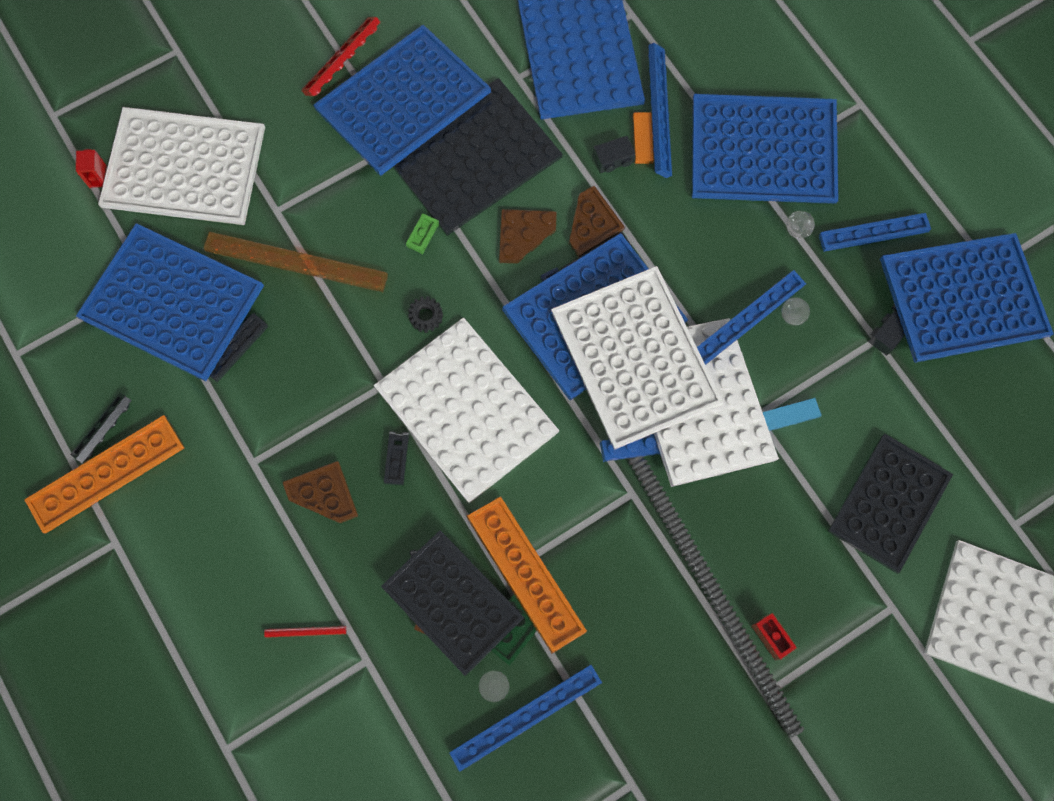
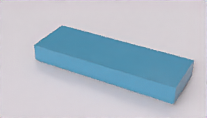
M815 398L762 412L769 431L821 417Z

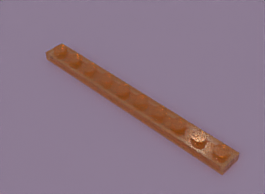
M209 232L204 246V250L207 252L380 292L384 291L388 278V273L213 232Z

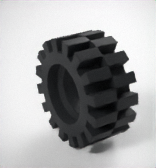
M422 296L420 300L416 298L414 300L415 303H411V308L408 309L411 325H413L414 329H418L419 332H422V330L425 333H428V330H431V332L435 331L434 328L438 329L440 327L439 323H442L443 318L440 303L436 302L434 298L431 300L429 296H426V299ZM422 309H430L433 312V316L430 320L424 321L419 318V312Z

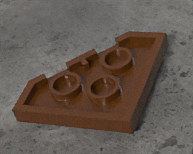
M595 186L580 193L569 240V245L578 257L625 230V226Z
M502 209L499 263L518 264L530 251L532 252L543 240L556 232V212Z
M339 461L282 482L288 500L294 504L338 523L358 517Z

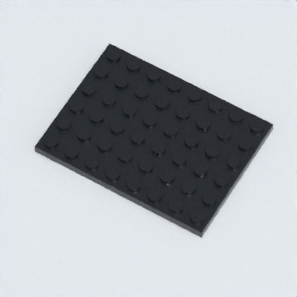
M499 78L488 84L491 92L392 167L430 216L439 220L438 226L446 236L563 158L561 151Z

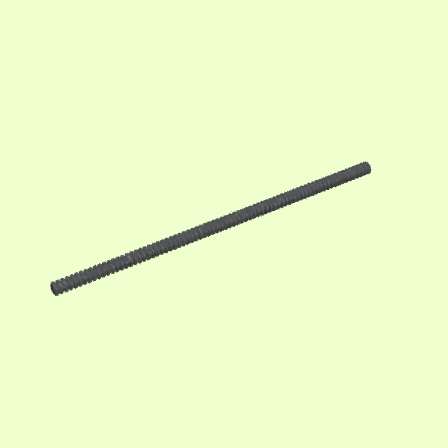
M645 456L626 458L629 460V465L633 466L632 470L636 471L635 475L639 476L638 480L642 481L641 485L645 486L644 490L648 492L647 496L651 497L650 501L654 502L653 506L657 507L656 511L660 512V518L663 517V523L667 524L666 528L670 529L669 533H672V539L676 540L675 544L679 545L678 549L682 550L681 554L685 555V561L688 560V566L692 567L691 571L695 572L694 576L699 579L697 582L702 584L700 587L704 588V594L707 593V599H710V604L714 605V611L717 610V616H720V621L724 622V628L727 627V633H730V638L734 639V645L738 646L736 649L741 651L740 655L744 657L743 661L748 663L746 666L750 667V673H753V678L757 679V685L760 684V690H763V695L767 696V702H770V707L774 708V714H777V719L781 720V726L784 725V731L788 732L787 736L791 738L803 732L804 727L800 726V720H797V715L793 714V708L790 709V703H787V698L783 697L784 693L779 690L780 686L776 685V679L773 680V674H770V669L766 668V662L762 661L763 657H760V652L756 651V645H753V640L749 639V633L746 634V628H743V623L739 622V616L735 615L737 612L732 610V605H729L730 601L725 598L727 595L722 593L724 590L720 589V583L717 584V578L712 576L714 573L710 572L711 568L707 567V561L704 562V556L700 555L701 551L697 550V545H694V539L691 540V534L687 533L688 529H685V524L681 523L682 519L678 517V512L674 511L676 508L671 506L673 503L669 502V497L665 495L666 491L662 490L663 486L659 485L660 481L656 480L657 476L653 475L654 471L650 470V465H647V459H644Z

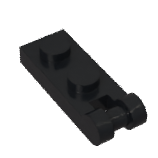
M390 431L384 484L404 486L410 439L409 432L398 434L396 431ZM402 441V446L395 445V442Z

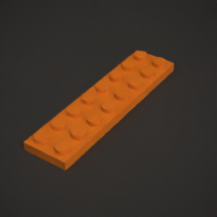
M163 415L25 499V502L41 531L46 534L180 452L185 447L167 417Z
M501 497L467 515L471 526L551 654L587 632Z

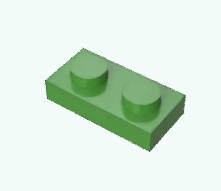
M422 213L406 242V247L423 254L439 225V220Z

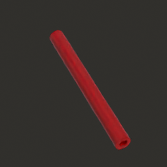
M347 626L264 630L265 637L347 634Z

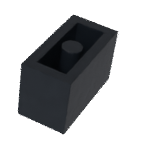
M624 136L594 146L593 157L600 173H609L618 167L631 165L634 162L635 152L628 136Z

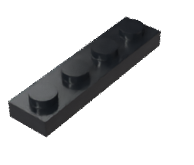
M253 313L236 331L210 377L218 383L269 326Z
M119 392L70 455L81 463L89 459L93 453L92 450L104 440L106 432L116 425L117 418L121 413L127 411L132 400Z

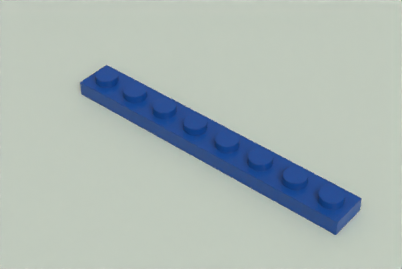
M652 43L649 45L648 57L650 64L655 173L668 178L672 176L665 49L656 43Z
M793 270L697 346L705 365L804 287L806 283Z
M592 665L451 751L450 755L458 770L462 771L601 684L602 682Z

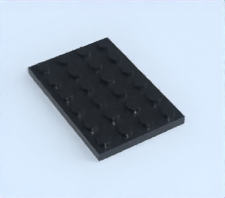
M884 433L827 532L896 574H899L953 474Z
M441 530L381 586L464 676L524 619L521 613Z

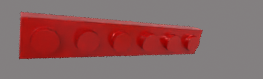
M368 17L301 90L305 96H316L321 92V87L332 80V75L342 69L343 63L355 54V50L366 42L368 35L373 34L377 30V26L380 23L377 17Z

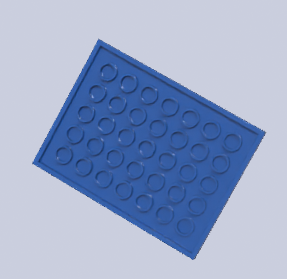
M517 0L540 120L643 105L645 103L623 0Z
M422 25L313 106L381 176L491 92V88L431 31Z
M694 94L692 198L836 204L838 202L837 99Z
M136 223L76 317L199 379L207 381L264 285L247 275Z
M621 233L502 308V311L569 401L587 389L551 309L648 270V267ZM677 306V308H678V310H679V312H680V314H681V316H682L684 322L686 323V322L688 321V319H687L686 316L683 314V312L680 310V308Z
M1016 233L884 255L880 258L914 363L1047 338L1054 335Z

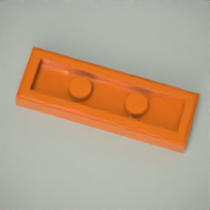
M633 113L635 164H653L651 113Z

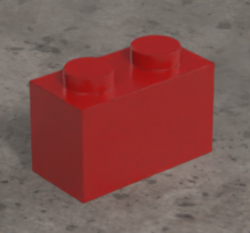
M84 149L83 151H76V172L89 188L103 187L108 166L95 150Z
M773 613L766 615L751 626L774 660H781L797 648Z

